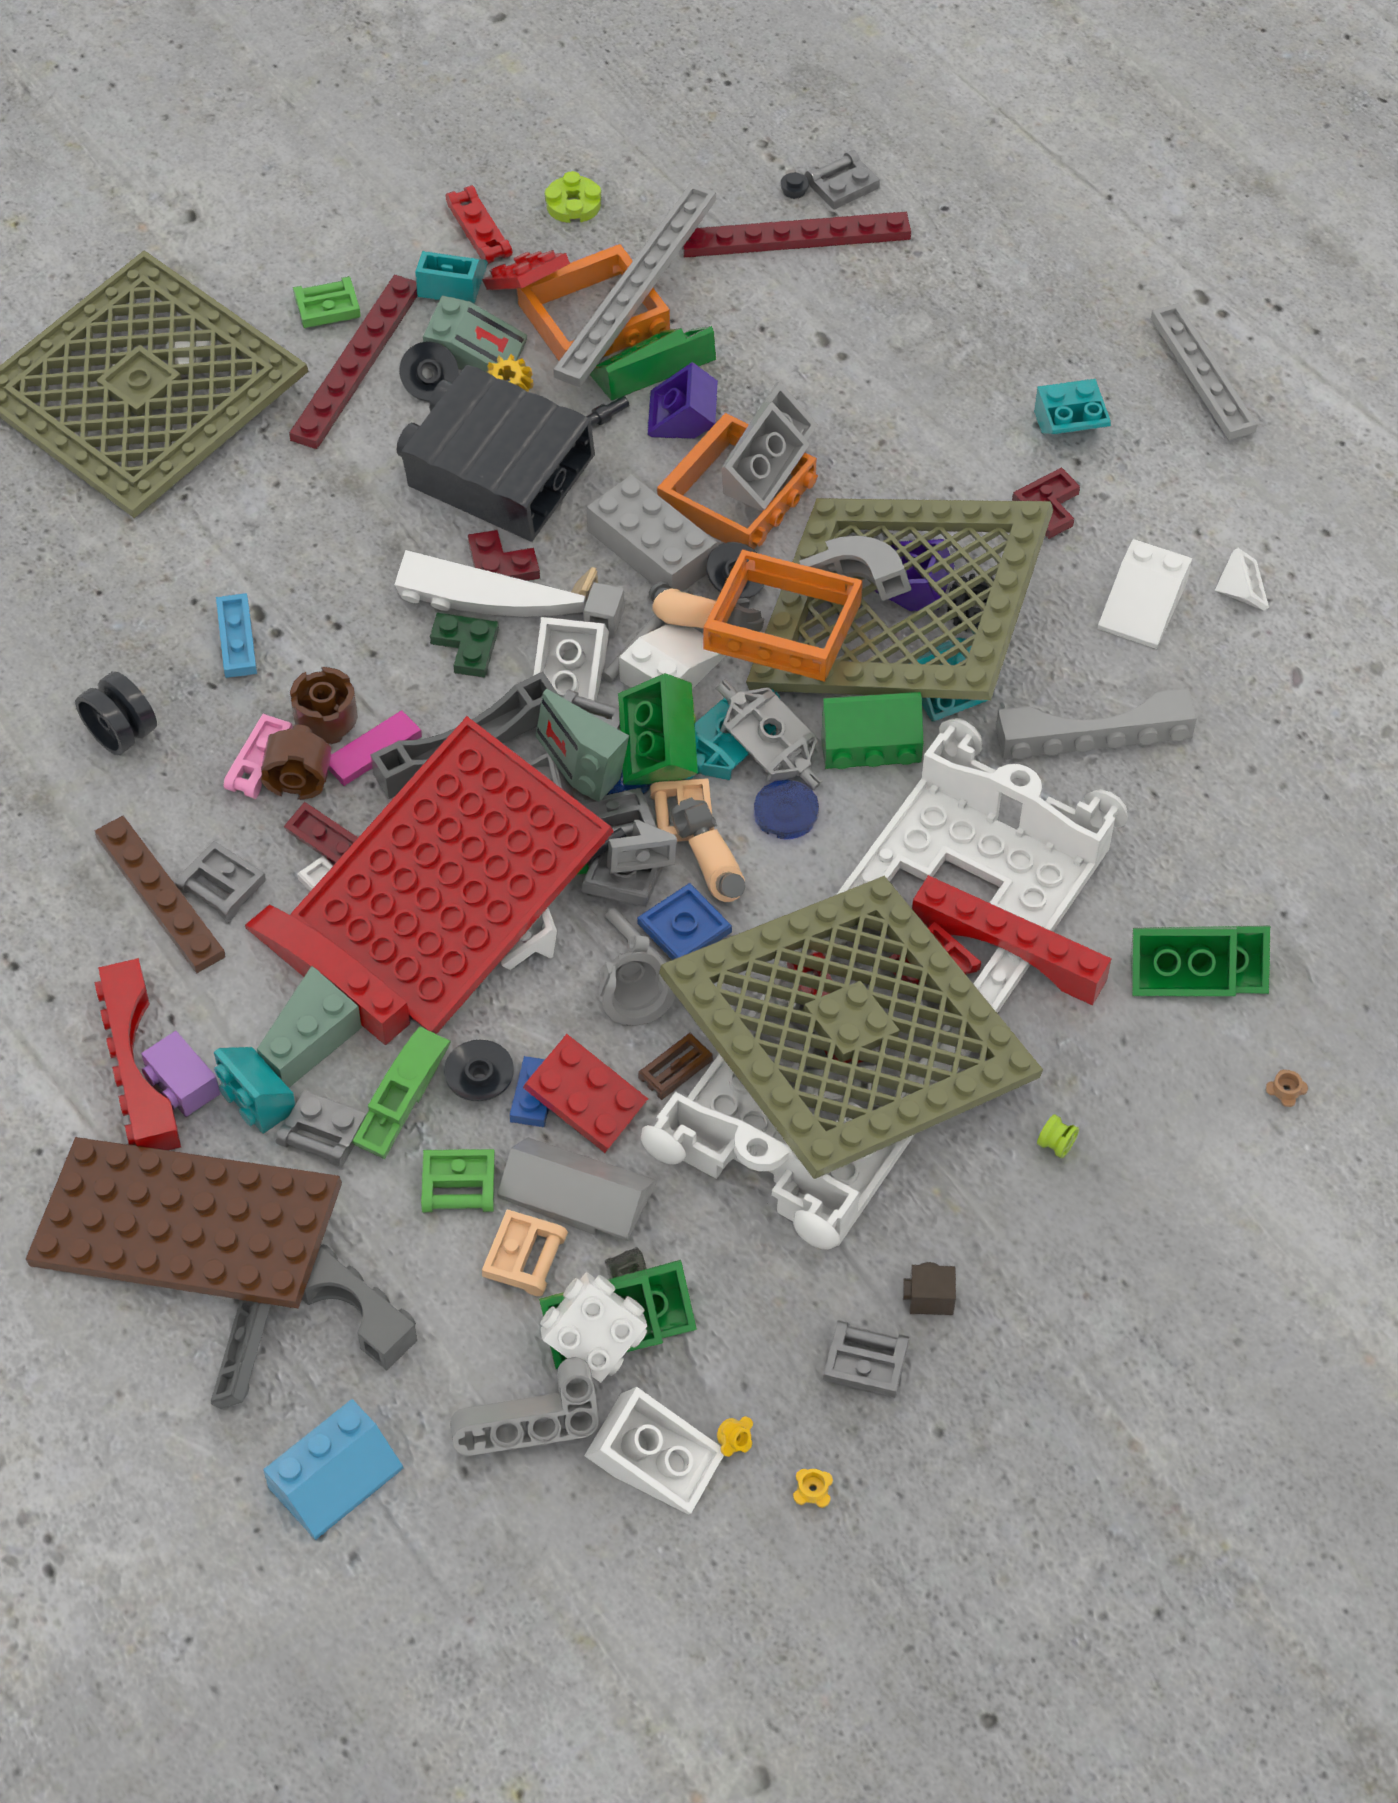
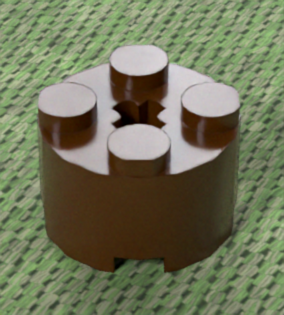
M321 667L322 671L313 672L309 675L304 672L293 682L290 689L295 725L308 726L313 734L322 738L327 744L338 743L342 740L343 736L354 728L358 718L355 691L350 678L339 669Z
M294 725L292 729L270 734L266 742L261 766V782L269 791L281 797L283 792L299 794L298 800L314 798L323 791L327 779L332 747L322 738L313 734L308 726Z

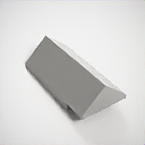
M780 382L775 383L721 467L723 494L760 511L766 509L810 446L807 440L818 426L814 419Z
M527 1137L511 1148L497 1195L498 1198L595 1235L597 1230L628 1241L656 1185V1180Z

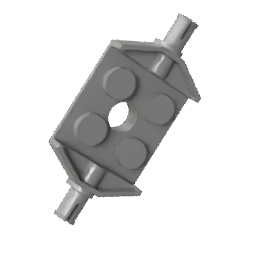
M726 679L717 685L715 689L724 696L730 705L720 731L723 733L727 729L769 773L766 779L768 782L798 776L808 784L812 791L823 782L810 769L812 764L810 759L818 738L770 688L746 692L740 690L737 692ZM763 725H775L779 730V734L774 736L767 734Z

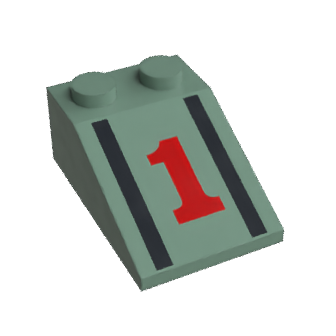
M441 296L423 335V342H436L445 346L454 355L458 369L463 370L466 365L487 372L489 362L498 363V355L503 360H507L509 355L512 354L515 361H517L527 341V334L470 301Z
M546 689L542 695L536 738L570 785L580 793L600 802L621 778L629 735Z

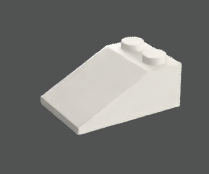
M1133 539L1122 561L1097 629L1157 649L1187 584L1192 558Z
M541 617L534 675L543 671L562 698H564L567 690L578 692L581 697L597 701L609 631L605 624Z
M667 624L639 637L619 657L620 681L631 688L666 673L691 682L693 689L726 655L704 650L703 633L695 628Z
M635 1387L620 1394L584 1456L615 1478L689 1515L695 1508L724 1455L721 1453L720 1445L641 1389Z

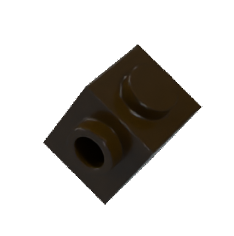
M924 1262L911 1266L910 1278L903 1279V1300H910V1314H954L956 1266H940L933 1262Z

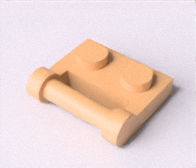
M708 778L655 782L650 786V796L655 804L657 828L674 834L677 842L688 841L694 835L681 838L675 826H670L667 802L669 797L677 796V805H680V801L691 797L694 800L705 801L712 814Z
M507 1209L482 1268V1277L524 1289L527 1293L534 1296H543L547 1287L545 1279L558 1247L565 1242L568 1231L561 1225ZM537 1235L546 1238L545 1244L533 1274L524 1273V1267Z

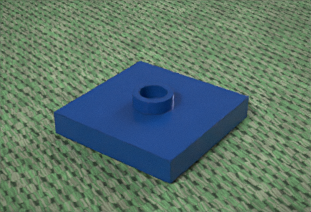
M688 883L637 917V924L672 960L719 942L732 933V925L691 883Z

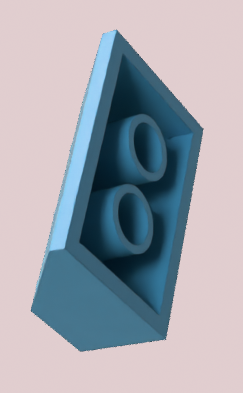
M351 1399L264 1468L263 1471L269 1490L316 1540L403 1469V1465L375 1422Z

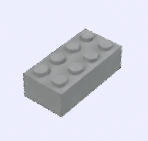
M632 474L586 506L587 531L653 585L658 582H666L672 589H678L683 592L707 574V559L710 553L717 547V542Z

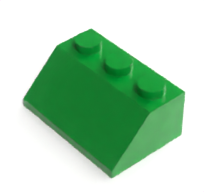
M664 673L618 693L620 731L629 735L623 763V784L645 785L662 781H677L698 774L692 683Z
M921 692L823 698L821 742L825 769L922 763L924 740Z

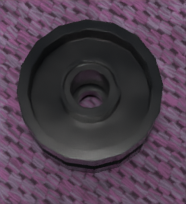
M112 671L97 684L98 689L89 688L79 695L75 700V705L82 722L97 742L112 754L121 755L134 745V737L144 738L157 727V719L151 705L138 687L123 674Z

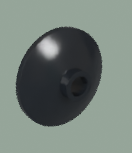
M426 341L413 345L405 352L400 362L399 375L404 388L412 396L423 401H430L431 395L438 383L442 380H448L453 383L459 375V369L454 355L445 346L436 342ZM422 370H431L432 378H425Z
M727 542L717 546L710 553L706 563V571L715 589L721 593L742 549L757 553L754 549L742 543ZM747 581L739 599L755 596L764 585Z
M482 1039L467 1041L457 1046L447 1057L444 1066V1076L448 1087L457 1096L470 1101H486L499 1096L509 1087L514 1075L513 1060L508 1051L498 1043ZM477 1074L485 1075L482 1078H475Z

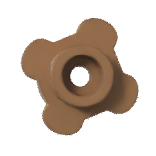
M1286 1069L1280 1070L1275 1080L1268 1082L1266 1085V1092L1269 1095H1275L1285 1107L1294 1106L1296 1099L1300 1095H1305L1308 1091V1086L1302 1081L1300 1075Z

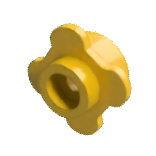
M744 1416L740 1421L735 1418H728L721 1423L717 1431V1440L722 1445L720 1450L723 1455L730 1457L734 1452L742 1451L745 1453L752 1447L750 1429L753 1426L751 1418Z
M818 1469L799 1470L796 1474L798 1488L793 1494L794 1501L799 1505L814 1503L820 1508L828 1506L831 1500L828 1495V1489L833 1483L831 1474ZM814 1485L817 1489L811 1491L810 1486Z

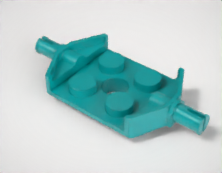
M725 698L720 700L695 723L698 774L730 780L732 770L750 753L731 733L727 734L720 731L730 706ZM763 725L767 734L776 735L775 725ZM695 775L683 780H691Z

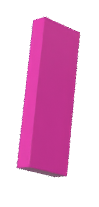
M401 710L331 754L328 770L345 786L372 769L370 754L399 740H417L422 737L421 729Z

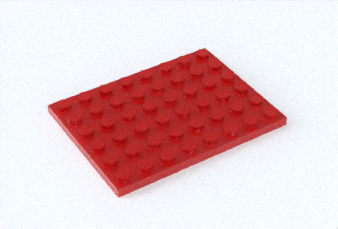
M466 716L290 915L317 931L361 963L407 1002L409 1016L424 1029L437 1034L614 831L601 818Z

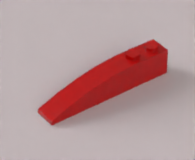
M269 904L245 924V928L303 977H305L311 966L317 969L358 1005L361 1025L385 1046L410 1025L408 1004L402 997L336 944L293 916Z

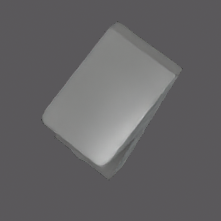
M634 820L631 837L609 839L607 867L610 874L675 865L677 838L674 834L642 821Z

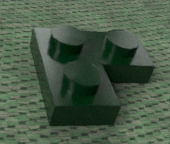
M437 612L430 634V644L458 648L453 665L455 674L485 678L498 635L499 623L498 621Z

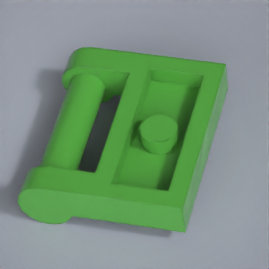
M350 276L342 277L341 281L312 287H293L294 298L303 328L361 317L360 307Z
M423 1150L422 1213L433 1212V1209L482 1208L483 1212H494L495 1150ZM483 1187L482 1194L433 1195L434 1188Z

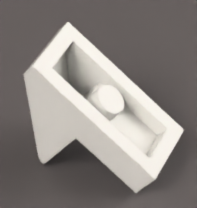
M549 908L542 913L501 960L503 967L511 970L535 952L548 958L553 957L557 930Z

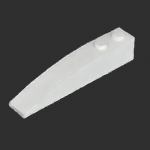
M405 550L394 584L402 599L412 603H419V600L429 602L432 607L443 611H448L449 608L486 615L515 617L556 616L582 613L587 602L586 597L583 595Z

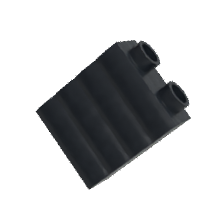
M469 365L464 367L453 383L448 380H442L438 383L430 398L429 415L421 425L413 422L409 423L401 432L396 448L397 455L402 457L409 487L530 542L535 539L595 456L592 426L589 418L577 411L559 406L543 396L527 392L511 382L497 379L491 374Z

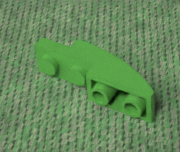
M419 1026L391 1065L368 1105L369 1111L353 1139L355 1146L386 1159L416 1102L419 1103L451 1043L450 1040Z

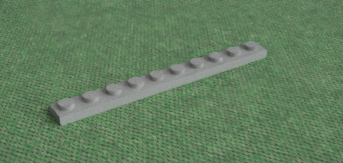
M691 183L557 363L553 369L554 378L577 387L582 386L716 201V192Z

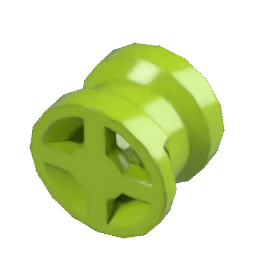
M1053 1114L1044 1125L1038 1137L1037 1145L1042 1148L1049 1147L1053 1149L1055 1155L1062 1159L1073 1146L1079 1134V1128L1075 1125L1068 1126L1062 1123L1061 1117Z

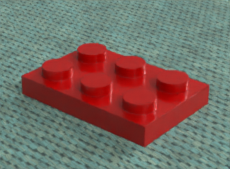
M554 250L543 254L542 251L533 254L526 252L514 258L515 263L509 266L502 264L491 269V275L482 280L486 290L521 289L569 265L570 261L566 253H554Z
M567 1033L523 1086L527 1092L604 1153L607 1152L648 1100L645 1095Z

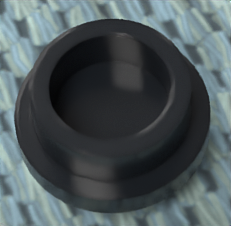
M797 172L786 174L781 179V189L784 195L791 199L803 197L809 188L808 178Z

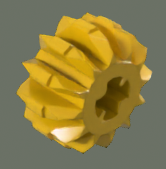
M510 354L507 360H503L498 355L497 364L488 363L487 373L495 378L505 381L510 379L508 382L521 387L529 392L528 389L533 388L532 369L526 366L523 358L515 361L514 356Z

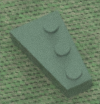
M311 966L258 1046L257 1052L289 1088L362 1028L358 1005L317 969Z

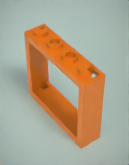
M621 244L571 262L569 265L534 283L517 289L518 305L558 361H560L574 340L570 342L567 340L542 304L617 275H623L633 260ZM652 288L642 302L648 311L630 318L604 356L634 346L661 331L670 330V309L654 288Z
M724 413L657 487V495L706 534L724 543L738 542L755 549L756 546H761L764 543L767 534L773 527L780 525L784 514L791 507L794 508L798 504L807 488L811 489L818 478L816 474L817 458L804 453L790 473L793 475L791 480L755 521L746 528L683 496L729 444L736 446L749 425Z
M742 549L703 627V649L825 682L861 605L863 580ZM747 581L844 605L825 648L822 649L727 624Z

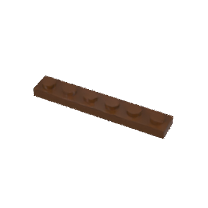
M124 815L94 830L97 840L196 974L226 957L222 946Z

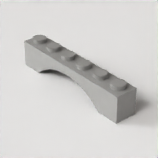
M1184 688L1155 692L1147 701L1136 708L1117 716L1102 719L1079 720L1062 718L1042 712L1031 706L998 709L996 733L1003 760L1024 759L1032 756H1053L1059 753L1075 751L1087 752L1093 749L1120 748L1137 744L1149 745L1154 742L1172 740L1182 741L1193 738L1197 717L1189 690Z

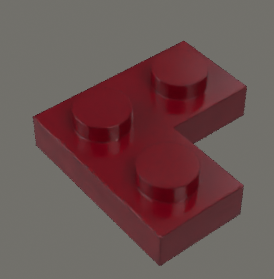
M1061 467L1014 491L1012 501H1051L1053 513L1045 534L1050 539L1073 527L1075 518L1061 503L1079 495L1080 485Z
M498 530L467 535L474 568L525 581L540 579V570L534 548L503 553Z

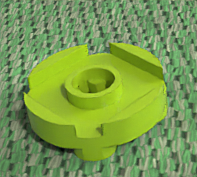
M566 172L563 177L556 179L545 189L547 211L558 221L571 223L570 219L580 218V222H585L595 217L601 209V187L593 180L580 176L578 172Z

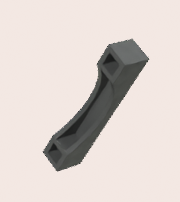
M542 671L515 684L501 699L472 720L500 742L505 743L537 727L542 695L546 689L557 695L559 694ZM455 728L424 739L399 740L370 754L373 775L388 799L398 794Z

